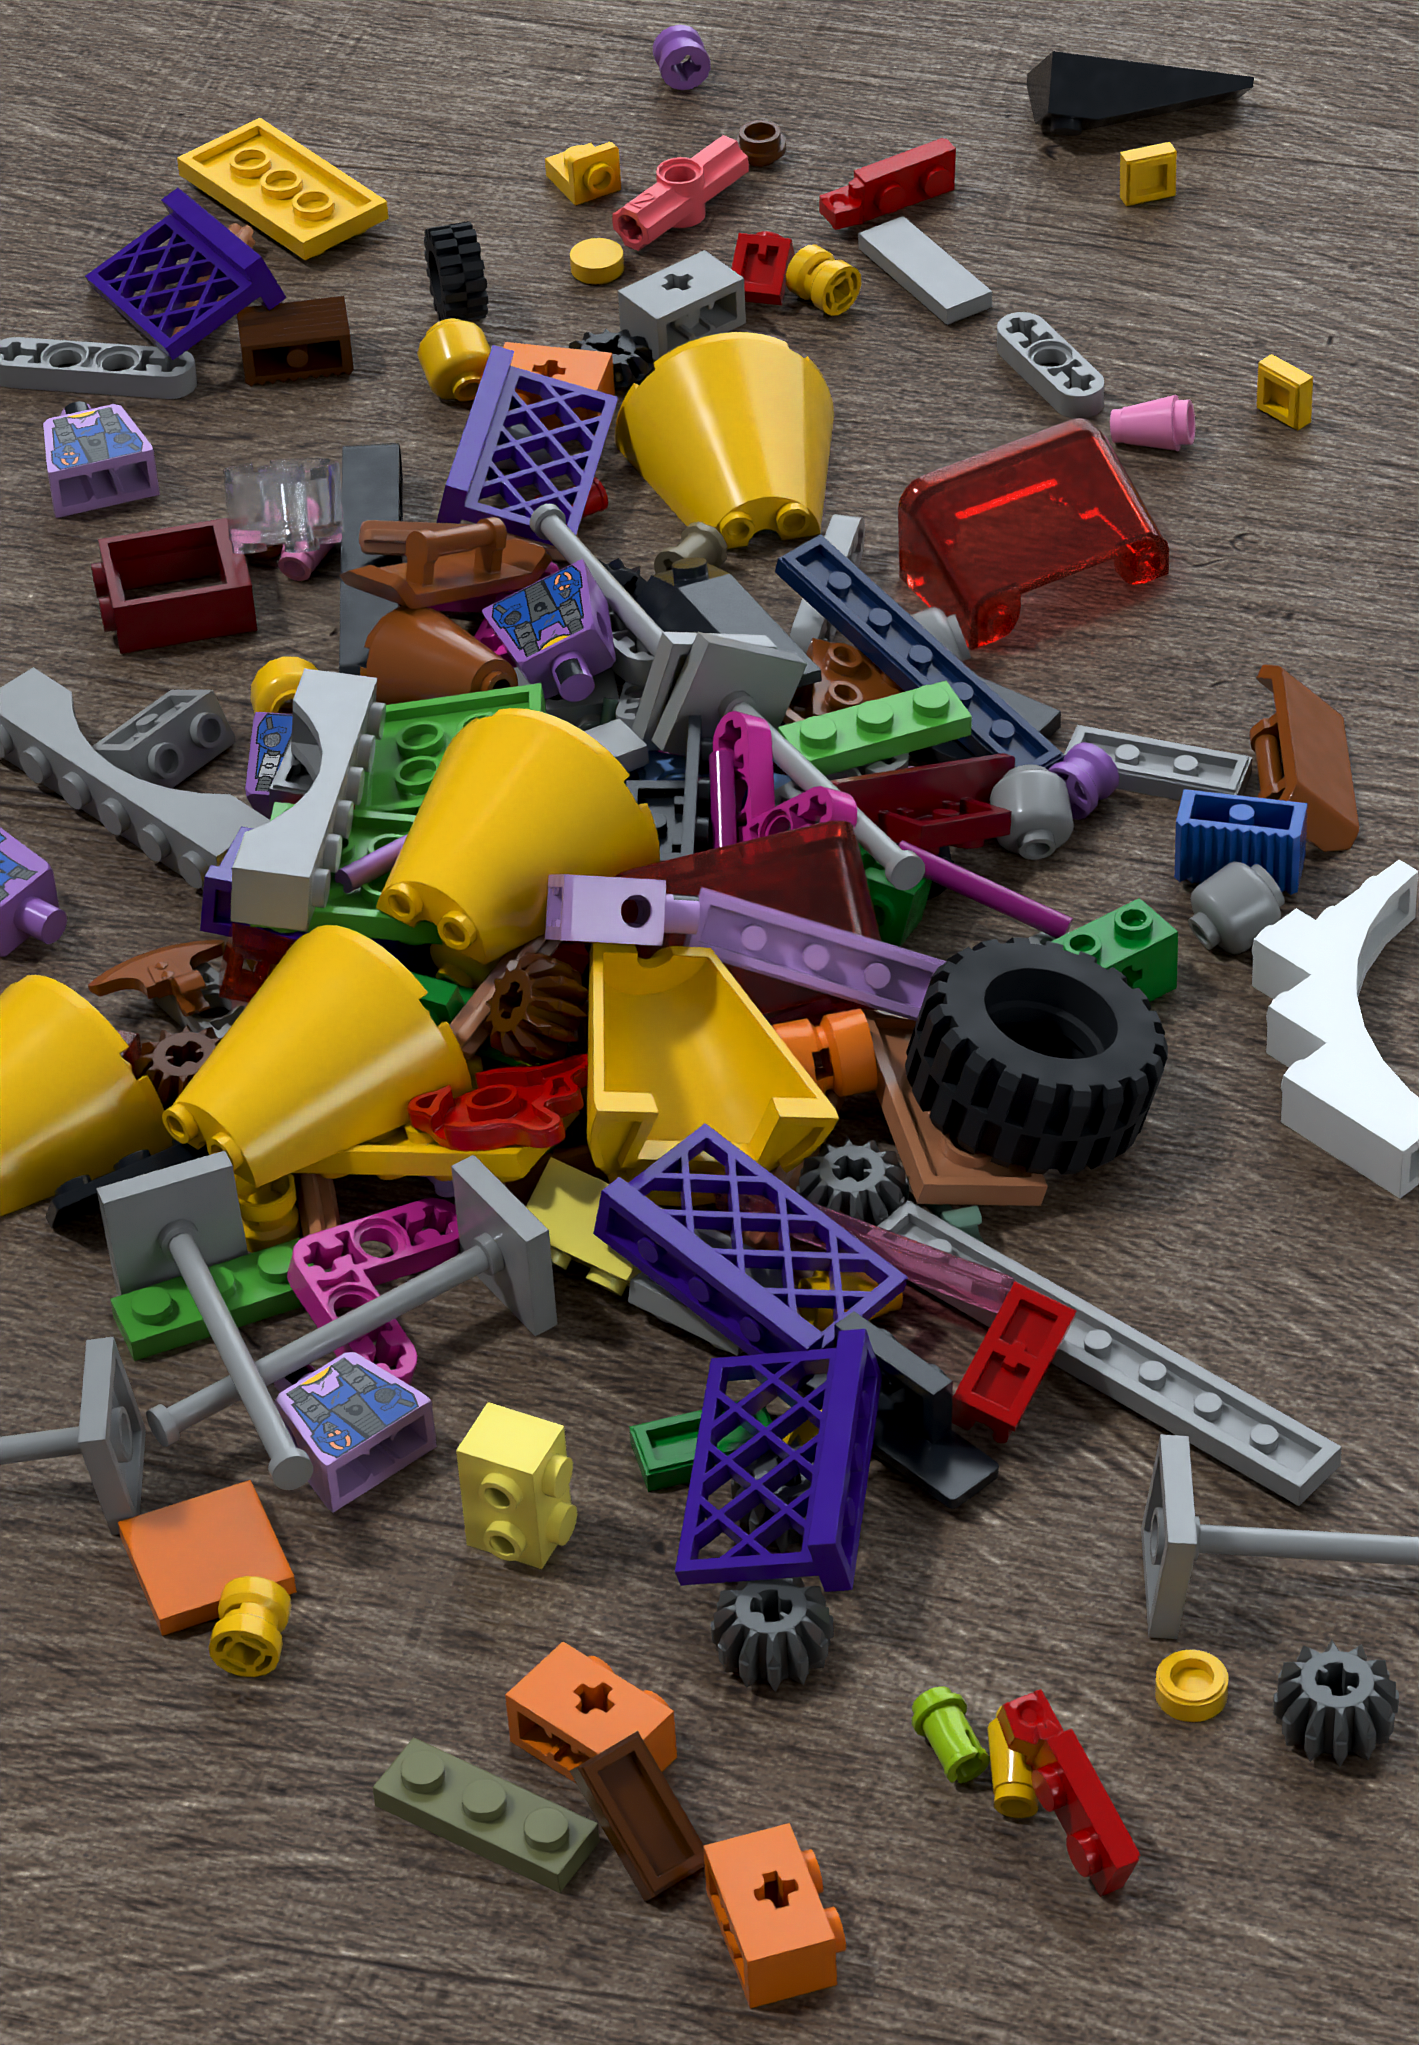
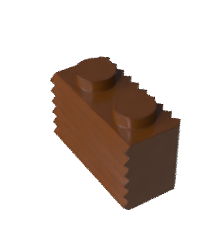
M344 296L279 303L270 311L263 305L245 307L237 313L245 383L251 387L255 382L263 385L266 381L274 384L279 379L284 383L288 378L295 382L299 377L306 380L311 375L317 379L322 374L328 378L332 373L339 376L342 372L350 375L354 371Z

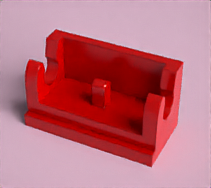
M1014 1281L953 1395L952 1423L965 1430H969L975 1421L983 1423L994 1431L992 1436L997 1443H1006L1012 1431L1015 1432L1072 1325L1077 1311Z

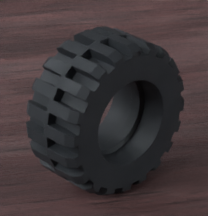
M1011 938L1005 944H1000L997 939L980 942L973 949L970 947L963 949L948 958L946 963L937 968L931 977L906 1050L905 1069L912 1093L923 1112L930 1111L932 1124L944 1135L952 1133L956 1136L960 1147L972 1154H975L978 1150L992 1157V1163L1006 1168L1010 1164L1026 1167L1027 1173L1042 1175L1049 1171V1169H1058L1060 1175L1076 1174L1084 1170L1086 1165L1091 1170L1100 1167L1125 1153L1134 1144L1137 1135L1142 1130L1164 1072V1066L1168 1058V1045L1164 1037L1165 1031L1157 1012L1150 1011L1149 999L1139 988H1130L1126 976L1115 968L1111 967L1107 970L1097 964L1096 957L1080 951L1079 955L1063 950L1062 944L1045 941L1043 945L1031 944L1029 938Z

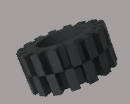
M467 221L425 229L424 245L426 250H424V255L428 266L426 271L427 277L430 279V293L434 297L433 305L435 311H437L439 321L451 318L463 321L486 318L488 314L487 304H489L486 288H488L487 279L484 277V261L481 260V248L479 242H477V234L475 229H473L472 223Z

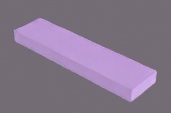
M704 887L700 888L698 895L700 918L697 934H686L683 943L684 947L711 948L723 963L917 1021L931 977L939 966L947 962Z

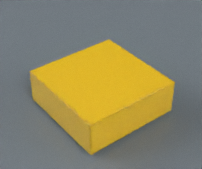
M1171 142L1120 152V198L1125 206L1176 196L1177 151Z
M1272 354L1258 362L1257 408L1297 431L1311 423L1313 376Z

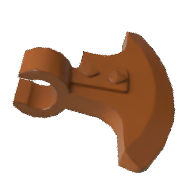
M193 941L170 945L137 955L96 977L88 984L89 991L99 997L125 989L141 991L148 999L174 995L185 1017L210 1009L209 1003L204 999L201 989L206 988V984L200 972L194 969L202 963L223 956L226 947L225 941Z

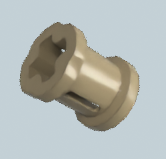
M699 521L691 523L682 532L681 541L675 547L664 548L655 557V574L672 570L674 562L685 558H704L707 560V563L718 568L727 560V543L716 528Z

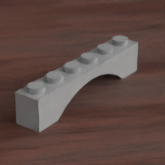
M34 667L0 687V758H5L23 770L35 783H42L62 796L71 807L81 809L103 823L105 828L112 834L121 835L142 849L151 860L155 862L160 861L183 876L185 881L192 887L203 890L204 876L211 865L220 866L241 826L254 829L270 822L268 818L231 794L196 793L166 788L138 779L113 766L92 748L80 732L76 721L72 692Z
M304 668L293 699L291 753L306 767L314 782L310 790L292 808L270 822L245 832L232 867V922L307 932L315 907H326L330 890L331 872L337 873L340 864L342 838H349L354 805H360L365 772H370L372 769L375 739L381 740L383 736L386 703L376 702L377 678Z

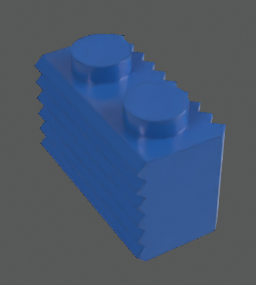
M1184 789L1176 819L1174 878L1179 882L1187 879L1191 883L1195 882L1200 885L1231 862L1244 863L1249 867L1258 864L1272 876L1281 892L1287 891L1290 895L1297 893L1306 854L1308 803Z

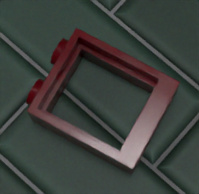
M234 517L98 539L101 562L91 564L96 597L99 601L104 633L116 632L120 654L258 630L252 584ZM220 574L222 581L221 585L125 601L123 590Z

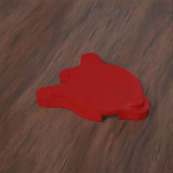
M588 1054L573 1055L541 1066L506 1067L475 1073L478 1089L467 1092L455 1099L453 1098L450 1085L436 1091L418 1095L409 1102L407 1107L411 1125L428 1133L439 1145L457 1151H486L509 1145L533 1148L554 1146L566 1137L561 1118L579 1111L584 1106L580 1089L588 1084Z

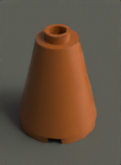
M399 606L378 621L368 634L364 645L370 651L367 659V668L360 666V676L377 678L376 702L386 703V705L518 686L517 674L510 663L444 614L430 607L411 609Z

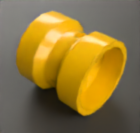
M813 244L805 246L793 256L786 272V285L792 293L804 300H812L815 307L831 316H835L847 311L855 302L861 288V274L857 268L843 260H835L833 254Z
M290 1173L256 1188L234 1174L247 1251L253 1253L297 1239L301 1233L299 1211L295 1206L296 1189L293 1175Z
M257 1576L235 1578L225 1585L218 1606L220 1620L216 1622L212 1630L208 1647L210 1657L217 1666L226 1672L244 1677L266 1675L276 1668L283 1646L280 1633L284 1631L288 1623L292 1607L291 1598L286 1590L272 1580Z

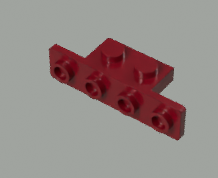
M1000 753L830 780L840 791L850 794L855 800L856 806L894 842L900 844L903 840L934 855H938L940 847L950 845L966 849L981 848L984 846V839L1010 835L1012 811L991 805L989 799L993 787L1009 770L1015 768V757L1012 755ZM851 836L847 842L854 841L855 839Z

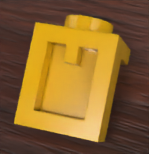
M613 142L596 147L592 143L576 145L568 148L565 152L545 158L546 176L575 206L621 190L619 149Z

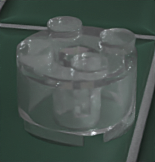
M327 458L270 460L269 465L259 466L258 472H253L252 463L223 469L229 540L232 543V553H258L266 551V545L284 544L285 552L288 553L310 552L319 550V544L343 541L342 533L345 529L339 461L330 462V459Z

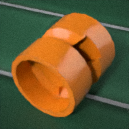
M861 1008L824 1015L820 1026L816 1027L807 1018L771 1025L824 1095L826 1090L832 1089L838 1097L875 1091L877 1089L875 1051L869 1025ZM820 1051L823 1067L815 1068L812 1052Z

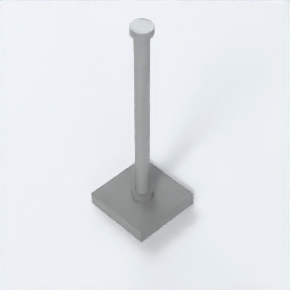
M554 504L541 505L531 515V530L540 539L549 540L570 564L581 559L584 560L604 593L610 609L654 656L631 730L647 744L648 751H662L651 740L697 633L664 632L566 525L564 513ZM706 633L777 649V646L766 635Z
M698 632L651 741L663 752L687 756L689 715H702V737H713L718 723L728 712L738 711L750 714L767 721L772 736L773 761L804 791L817 786L839 790L778 732V727L783 721L807 663L793 652ZM857 807V822L851 836L885 868V876L895 888L908 890L916 886L925 873L923 860L913 851L902 850Z
M221 1151L96 1188L118 1296L179 1276L183 1277L271 1460L268 1471L274 1484L283 1490H293L303 1486L312 1476L313 1465L308 1454L304 1450L296 1448L208 1268L248 1254L233 1165L227 1153Z
M475 1155L452 1165L461 1253L255 1361L266 1387L475 1276L495 1294L534 1336L558 1325L549 1230ZM230 1375L168 1408L158 1404L146 1411V1417L155 1438L163 1447H168L180 1440L179 1433L242 1399Z
M114 1337L86 1340L79 1426L0 1437V1465L82 1454L111 1535H119V1521L140 1515L146 1428Z
M1160 1434L1141 1527L1149 1638L1177 1639L1193 1562L1197 1560L1199 1553L1419 1566V1537L1200 1524L1199 1516H1195L1189 1436Z

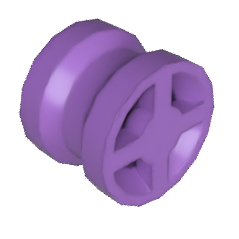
M675 25L663 30L656 37L653 44V56L667 85L673 89L688 90L700 85L707 78L711 69L710 58L696 30L690 26ZM686 55L690 56L686 62L681 63Z
M1082 742L1076 744L1064 756L1063 762L1055 763L1048 769V771L1054 772L1065 781L1069 793L1072 817L1077 820L1086 818L1096 808L1098 800L1109 797L1119 786L1120 777L1117 766L1112 758L1103 749L1091 743Z

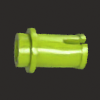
M944 1686L931 1688L918 1696L912 1705L914 1713L912 1726L918 1735L927 1737L944 1768V1774L947 1779L952 1783L956 1779L959 1783H965L983 1773L990 1763V1757L987 1751L982 1748L965 1717L967 1704L960 1694L952 1693L948 1687Z

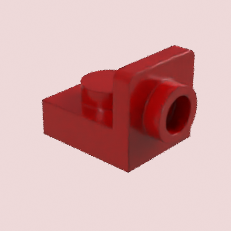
M768 231L756 234H738L731 269L744 278L745 302L782 306L786 289L787 268L795 255L791 238H784L777 233Z

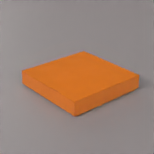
M251 1480L118 1522L120 1538L162 1636L219 1618L218 1606L221 1593L225 1585L235 1578L243 1576L262 1577L274 1581L283 1587L289 1595L297 1593L294 1574Z

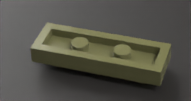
M414 1737L372 1787L376 1807L558 1893H561L600 1842L597 1822Z

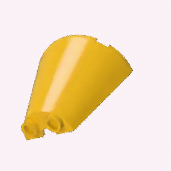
M749 332L719 333L695 339L676 347L653 363L655 370L640 385L633 383L621 404L615 427L616 447L687 527L691 523L699 521L716 528L727 543V549L748 546L749 540L753 535L764 529L776 531L780 535L781 540L821 534L834 408L827 383L818 367L808 356L803 358L798 353L789 349L787 342L775 337Z
M521 708L499 709L492 716L481 719L476 717L455 735L448 745L381 892L376 909L413 928L421 920L434 923L437 926L440 938L447 946L485 965L545 934L549 875L570 874L652 879L659 872L660 847L654 819L648 804L638 805L624 783L630 774L593 737L567 721L540 711Z
M323 925L302 935L292 944L173 1105L163 1112L162 1120L170 1135L182 1144L188 1143L197 1150L206 1145L209 1155L225 1151L233 1165L234 1174L257 1188L409 1123L407 1107L409 1102L418 1095L436 1091L450 1085L453 1098L455 1099L467 1092L473 1091L468 1066L456 1036L447 1021L436 1026L430 1016V1011L425 1009L419 1001L428 992L415 976L391 953L370 938L345 927Z
M592 943L589 954L587 1141L596 1168L599 1167L608 1176L610 1184L618 1177H621L626 1182H630L704 1123L769 1172L781 1165V1168L788 1173L801 1164L804 1158H808L824 1142L839 1120L836 1109L711 948L669 946L654 953L650 959L638 957L635 944ZM703 1150L689 1161L690 1174L725 1175V1166ZM651 1191L646 1195L656 1205L681 1206L680 1192ZM691 1192L692 1206L728 1200L727 1194Z
M27 975L20 981L9 985L0 995V1217L54 1196V1191L59 1186L78 1176L89 1174L93 1180L115 1171L113 1166L119 1160L136 1151L148 1149L150 1154L154 1155L173 1145V1137L167 1131L162 1120L163 1105L148 1075L136 1080L132 1072V1065L120 1055L129 1047L121 1035L81 995L63 983L41 975Z

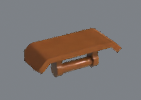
M497 517L481 519L477 524L433 532L429 529L413 531L406 540L405 555L407 563L380 568L368 565L349 570L339 576L346 585L411 609H418L526 588L539 580L551 563L552 556L543 547L518 538L506 541L507 531L505 524ZM476 548V549L471 550V551H466V552L455 553V554H450V555H445V556H439V557H438V555H440V554H445V553H450V552H456V551H461V550H467V549Z
M1262 665L1256 679L1274 693L1276 713L1270 718L1260 720L1251 728L1249 733L1251 748L1256 754L1260 793L1257 798L1308 803L1306 842L1324 852L1349 850L1358 835L1359 821L1344 718L1342 714L1278 665ZM1280 749H1281V754H1282V762H1283V769H1284V778H1283L1282 765H1281Z

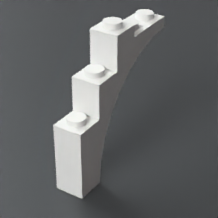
M1401 860L1396 861L1377 876L1369 877L1358 890L1336 906L1326 908L1316 920L1296 908L1274 925H1268L1261 930L1257 937L1254 938L1252 946V986L1273 999L1272 1003L1268 1006L1266 1015V1053L1289 1067L1283 1075L1281 1083V1123L1399 1199L1419 1185V1097L1411 1092L1383 1061L1364 1026L1358 996L1366 973L1385 945L1415 919L1418 870Z

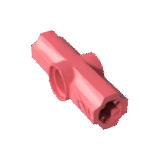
M722 135L692 158L677 157L662 162L656 171L657 183L612 214L613 230L620 235L625 246L640 251L672 227L688 228L701 223L706 215L705 203L749 172L748 156L743 153L736 140Z

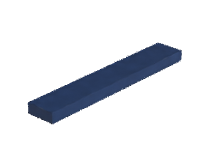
M820 534L778 558L775 573L905 692L924 685H931L942 681L948 682L972 716L971 735L957 740L976 757L1005 753L1015 757V767L1039 765L1047 770L1055 763L1063 762L1065 755L824 536Z

